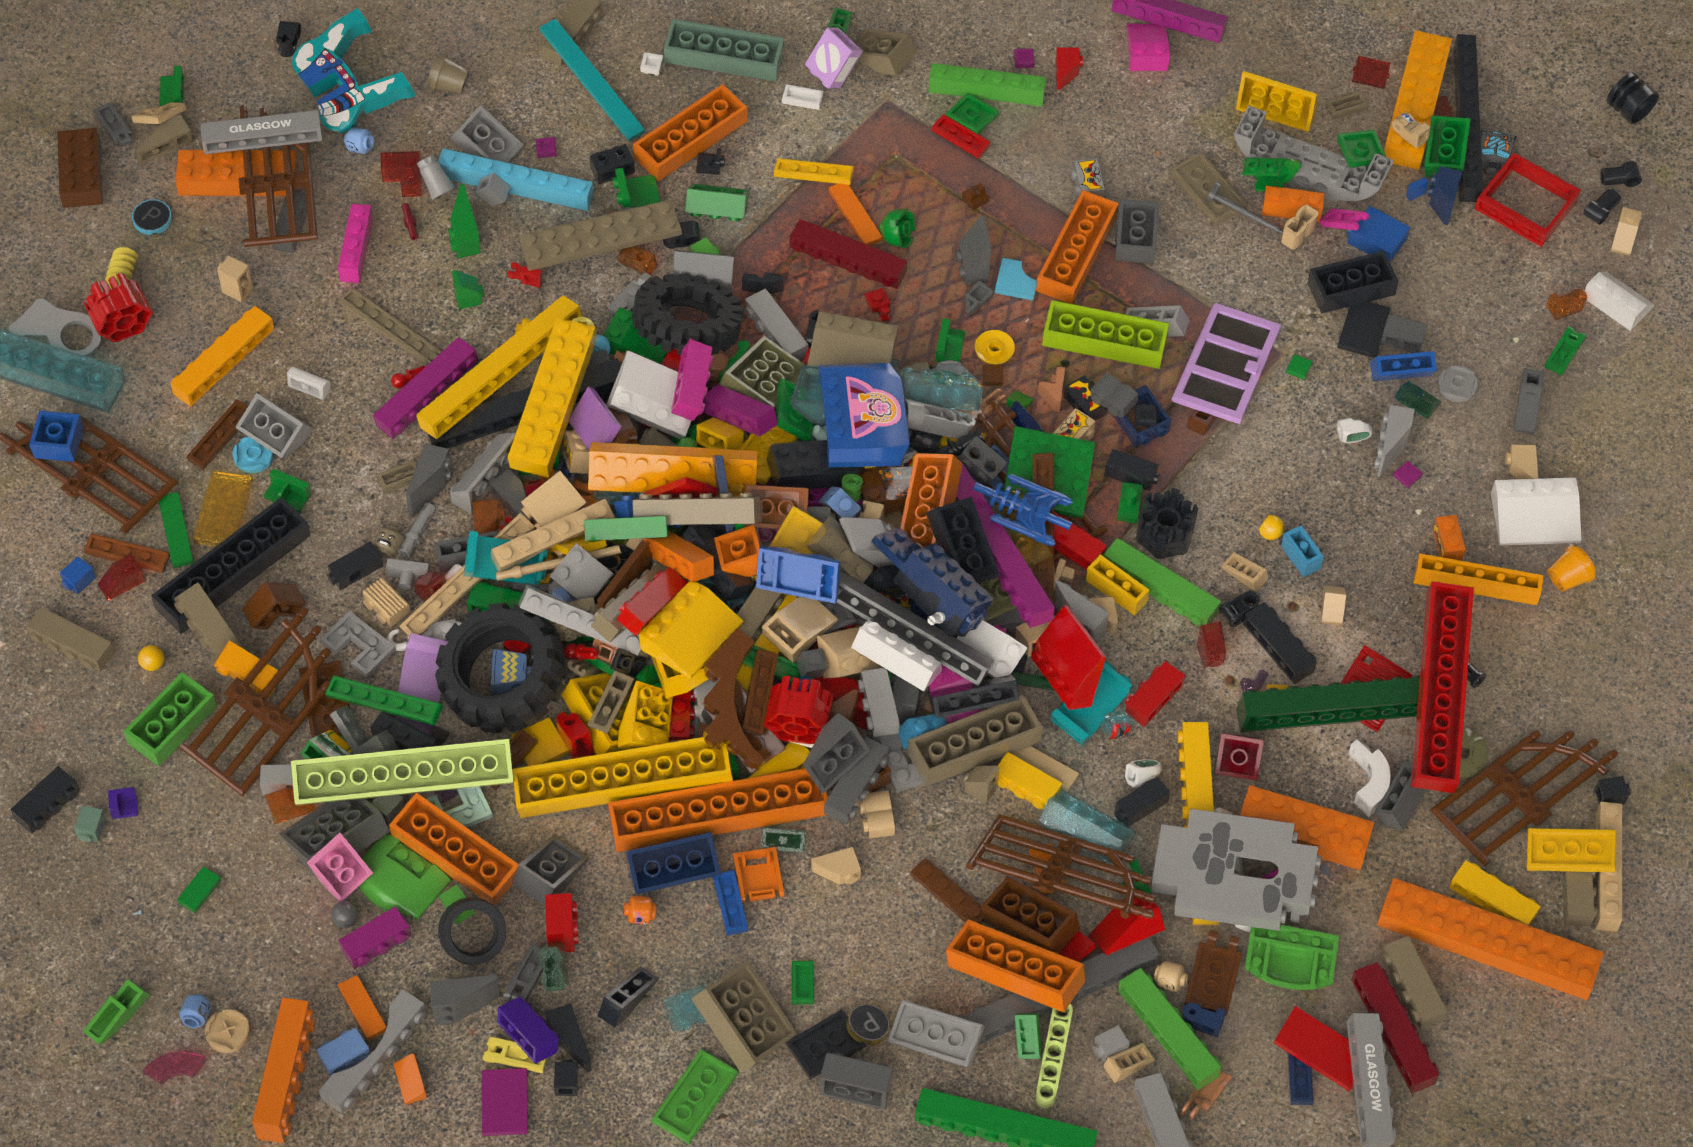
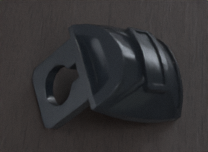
M908 429L909 448L911 447L917 453L932 454L939 449L943 436Z

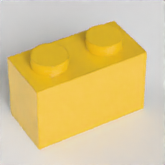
M714 417L697 425L696 442L701 446L740 450L743 446L744 430Z

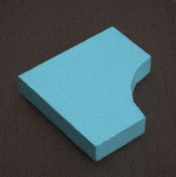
M1002 258L995 293L1034 300L1037 280L1030 278L1024 273L1022 261Z

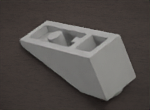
M1181 305L1127 308L1125 314L1169 323L1167 337L1185 336L1190 321Z

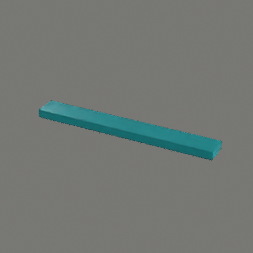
M556 18L540 26L539 31L624 137L630 142L644 134L645 129Z

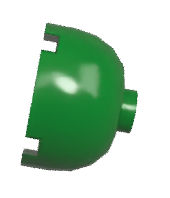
M894 209L888 212L883 221H881L880 232L889 245L898 248H908L913 242L914 237L910 238L911 231H915V218L912 211H908L909 209Z

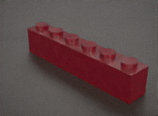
M799 219L790 235V248L810 255L814 259L828 262L832 266L846 269L850 273L859 274L868 280L882 283L886 287L897 289L907 272V260L802 219Z
M1378 962L1355 970L1351 981L1368 1013L1379 1014L1380 1021L1383 1023L1382 1039L1411 1094L1435 1085L1439 1076L1438 1067L1434 1062H1431L1426 1045L1422 1044L1419 1040L1418 1030L1414 1024L1411 1025L1405 1006H1401L1396 989L1390 986L1386 970L1381 968Z

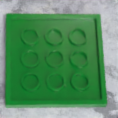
M1015 426L1003 491H1006L1008 485L1012 486L1010 494L1015 495L1018 489L1020 490L1018 497L1023 499L1027 492L1030 491L1026 487L1021 488L1018 484H1011L1010 480H1008V475L1013 474L1033 482V454L1053 453L1054 491L1066 495L1073 501L1072 504H1067V506L1057 504L1054 507V512L1082 519L1095 442Z

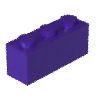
M519 996L498 1007L497 1023L535 1064L557 1053L559 1042L557 1033L546 1025L544 1019L533 1011L529 1003H526Z

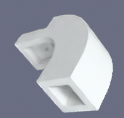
M1357 739L1351 744L1348 754L1366 771L1369 783L1356 793L1354 803L1370 817L1375 813L1389 788L1391 774L1388 762L1382 752L1377 749L1374 753H1371L1369 747Z

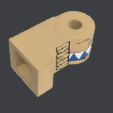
M1407 112L1402 113L1392 121V127L1395 132L1416 149L1429 139L1430 126L1426 123H1419Z

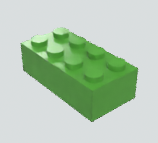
M181 672L124 730L127 743L157 766H160L217 708L214 695Z

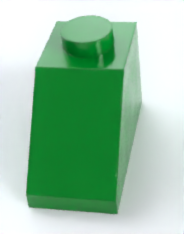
M453 270L454 294L459 310L482 305L481 297L485 296L482 284L478 285L477 278Z

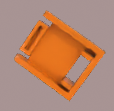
M776 847L733 853L737 884L742 903H745V896H749L750 902L776 898L775 891H778L780 897H784ZM766 857L767 863L746 866V860Z

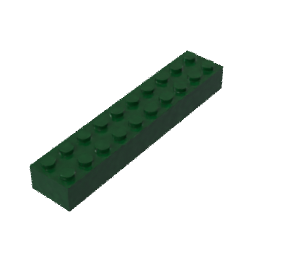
M1420 675L1408 679L1395 677L1385 681L1373 679L1370 682L1362 683L1361 681H1352L1349 684L1334 682L1327 686L1312 684L1304 688L1291 686L1278 690V688H1269L1266 691L1258 692L1257 690H1248L1242 693L1236 708L1240 732L1354 723L1363 720L1417 717Z

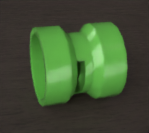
M856 474L843 476L842 490L855 502L859 501L861 498L860 489L863 484L862 478Z

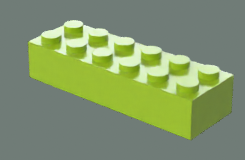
M1051 300L1043 333L1042 346L1160 369L1169 323Z

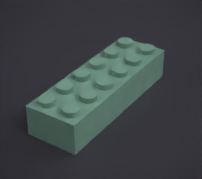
M672 19L664 45V63L774 82L777 81L784 55V38L677 19Z

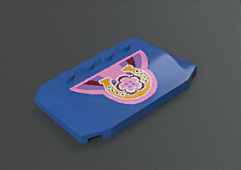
M890 363L819 365L818 374L822 391L829 468L901 466L903 458L909 450L910 442L902 379Z

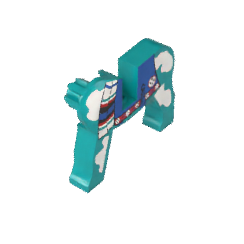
M359 8L332 23L319 37L302 44L292 57V66L296 74L314 98L333 86L339 85V88L317 100L323 125L327 129L337 131L340 134L348 132L351 128L357 126V118L363 110L367 115L371 111L389 106L398 100L416 96L402 72L359 86L351 70L342 60L355 38L372 32L370 25Z

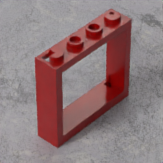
M1513 153L1480 194L1475 210L1542 247L1578 202L1581 190L1560 179L1557 175L1544 170L1541 166ZM1512 171L1567 201L1546 229L1491 198Z

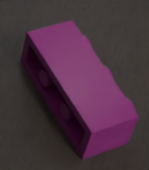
M393 907L338 941L341 951L353 969H356L359 966L367 965L377 955L385 954L392 946L405 942L411 934L409 925L398 909Z

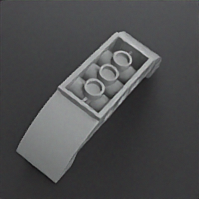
M1249 105L1234 132L1236 143L1247 158L1299 160L1301 168L1287 184L1305 191L1324 193V198L1334 202L1359 201L1373 196L1380 190L1394 162L1393 159L1375 153L1369 166L1349 168L1344 156L1264 127L1267 112Z

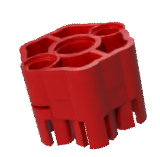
M123 273L116 274L121 284L120 286L114 276L108 280L112 290L106 280L100 281L104 292H102L98 282H95L91 285V295L86 298V301H83L98 335L109 339L111 342H120L123 339L142 333L150 317L153 315V311L139 283L134 280H128Z
M784 676L782 677L781 684L772 686L764 726L782 741L814 744L823 726L828 723L833 694H829V691L822 689L820 682L814 679L811 680L809 692L807 691L810 680H802L799 692L800 679L795 677L792 679L791 689L788 690L791 677Z

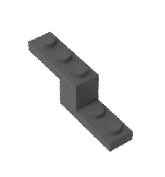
M347 705L330 714L354 754L400 750L395 743L394 737L388 730L368 740L365 731L360 727L353 712Z

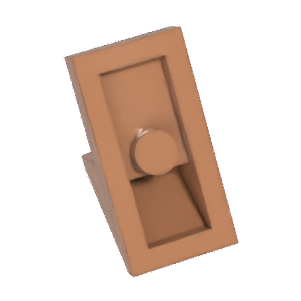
M1057 367L1056 375L1052 374L1051 383L1039 382L1038 394L1055 412H1060L1065 372L1063 367Z

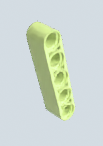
M1071 1004L1065 1010L1066 1016L1058 1015L1057 1012H1060L1059 1010L1054 1008L1052 1010L1036 1091V1103L1042 1108L1052 1107L1056 1100L1073 1012ZM1059 1031L1063 1035L1056 1036L1053 1034V1032ZM1054 1051L1057 1052L1059 1056L1054 1057L1051 1056L1049 1053ZM1053 1072L1055 1076L1049 1077L1045 1073ZM1048 1092L1051 1094V1096L1044 1097L1041 1095V1093Z

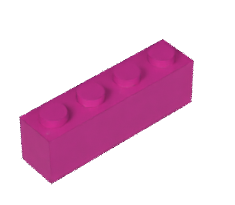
M351 203L338 265L341 282L360 283L373 222L371 205Z
M689 339L683 348L671 408L672 414L694 421L698 414H702L705 407L703 399L708 390L705 386L710 377L708 369L713 361V356H711L712 347Z

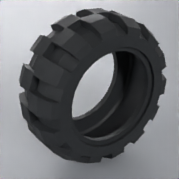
M507 603L489 604V610L481 612L479 608H476L465 614L467 620L461 625L454 623L446 633L445 637L448 643L447 645H440L435 662L439 667L435 677L444 701L460 720L470 727L479 726L484 732L501 733L502 728L505 727L510 732L526 728L525 722L534 717L539 721L549 712L547 705L550 701H558L564 689L561 680L567 676L565 648L552 625L544 617L521 609L518 604H514L513 608H510ZM507 640L521 641L533 647L534 661L531 671L517 688L497 696L481 695L470 689L469 678L472 666L485 649L493 644Z

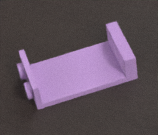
M411 633L406 644L397 692L439 703L441 692L438 689L435 677L439 667L435 662L440 645H447L448 642Z

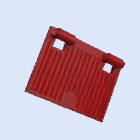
M1364 645L1340 684H1349L1352 681L1370 682L1373 679L1385 681L1395 677L1408 679L1412 678L1413 674ZM1367 656L1373 659L1370 665L1364 663ZM1363 720L1360 722L1373 731L1378 732L1385 720Z

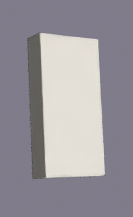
M786 84L782 103L819 110L823 91Z

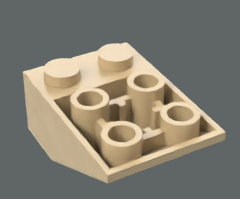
M799 597L772 616L762 626L763 636L794 663L801 652L807 651L817 641V636L823 635L838 621V618L818 600Z

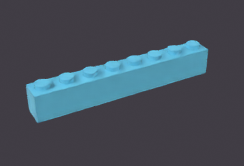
M444 148L438 159L448 178L456 182L478 186L481 178L494 173L510 185L509 194L585 211L589 210L594 197L593 182Z

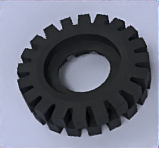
M673 274L663 276V280L657 276L650 279V283L644 282L640 289L637 290L632 313V324L634 329H638L637 333L642 338L648 337L647 342L655 347L662 343L661 350L670 353L674 348H678L677 355H681L689 339L712 347L711 355L719 354V350L726 351L730 349L731 344L734 345L737 342L743 318V307L740 306V300L737 296L732 297L733 292L727 288L720 289L721 284L715 281H711L706 285V278L696 276L694 281H690L689 275L679 274V279L677 280ZM674 306L695 308L705 312L709 319L702 321V324H695L694 321L687 320L680 322L674 320L675 317L667 313L666 310Z

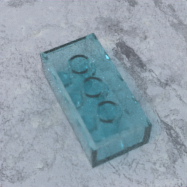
M903 367L902 370L896 369L897 374L902 379L904 399L919 401L942 408L980 411L983 387L972 373L961 372V374H954L947 370L937 373L930 369L914 371L913 368Z

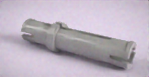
M430 503L423 505L413 526L404 536V542L398 550L400 557L409 559L414 547L420 543V537L436 511L434 505Z

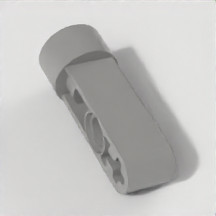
M904 399L908 429L959 439L962 436L969 435L976 423L975 419L968 413Z

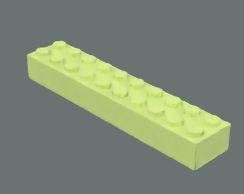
M509 739L291 761L295 805L513 783Z

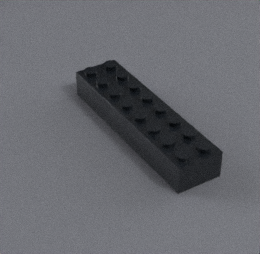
M282 497L152 594L154 608L180 634L184 633L189 629L186 622L188 619L184 613L180 614L174 605L176 603L174 599L178 595L199 583L215 608L311 536L308 522Z

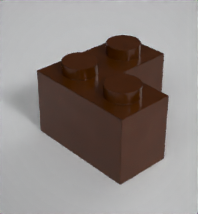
M264 582L248 600L242 611L252 628L268 629L279 616L295 617L306 602L296 584Z

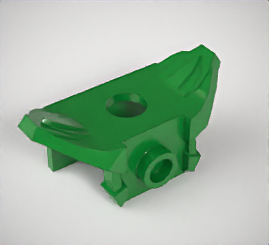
M1246 158L1242 160L1245 166L1242 175H1253L1257 180L1256 184H1254L1256 192H1265L1266 186L1283 188L1284 184L1288 183L1301 168L1299 160Z

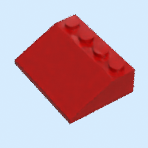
M1065 605L1036 641L1031 658L1069 710L1087 708L1092 706L1106 656L1068 605Z

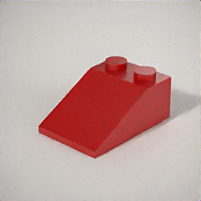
M1134 898L1133 905L1154 912L1152 919L1131 913L1125 919L1121 916L1122 910L1113 908L1093 929L1088 938L1106 955L1114 953L1164 931L1165 927L1160 908L1153 902Z

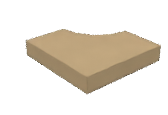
M171 102L160 107L143 109L132 115L131 118L133 123L161 124L187 109L185 103Z

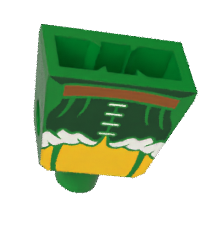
M328 730L311 738L300 754L305 759L350 755L352 749L343 735L338 736L334 731Z

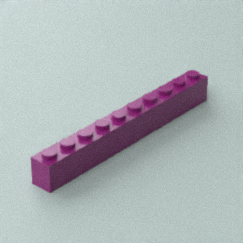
M963 464L955 502L969 497L973 498L1000 574L998 579L1002 589L1007 591L1012 605L1017 607L1021 619L1026 621L1029 628L1051 622L1055 607L1004 527L991 521L990 517L995 515L983 494L973 490L975 482Z

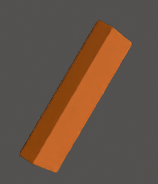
M358 975L337 984L367 1041L385 1033L387 1027Z

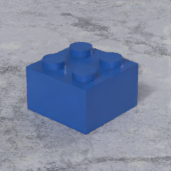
M39 410L29 443L34 458L74 462L84 430L80 415Z

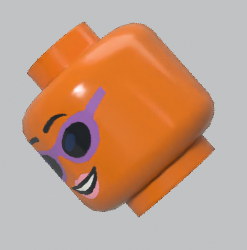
M633 895L628 902L624 903L623 915L627 916V920L631 924L648 925L651 920L655 919L656 903H653L650 897Z

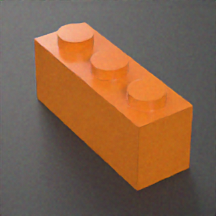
M1266 186L1262 215L1291 219L1296 217L1297 211L1302 206L1308 204L1318 211L1317 222H1320L1324 204V193Z

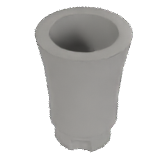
M434 155L417 163L432 200L456 188L442 169L439 161H436Z

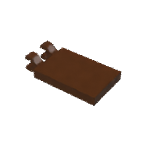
M1210 930L1207 942L1199 943L1184 1005L1196 1003L1202 1009L1215 1013L1217 1008L1226 1010L1225 1016H1227L1243 954L1236 952L1240 937L1231 935L1228 949L1215 946L1218 932Z

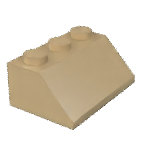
M862 626L817 636L818 648H822L828 667L823 674V678L843 677L882 667L851 648Z

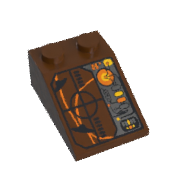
M913 466L873 468L859 473L858 476L863 480L862 488L860 489L863 501L884 505V515L904 509Z

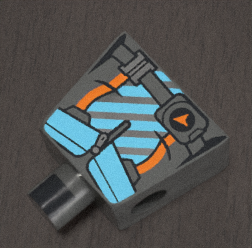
M1480 129L1482 167H1487V174L1496 175L1498 169L1500 170L1511 157L1517 135Z

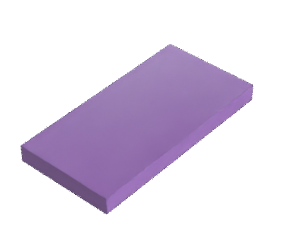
M588 386L573 411L569 422L590 450L591 442L612 443L621 425L595 389Z

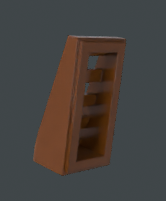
M1209 395L1203 399L1223 407L1225 405L1224 402ZM1195 409L1189 417L1187 428L1204 436L1217 417Z

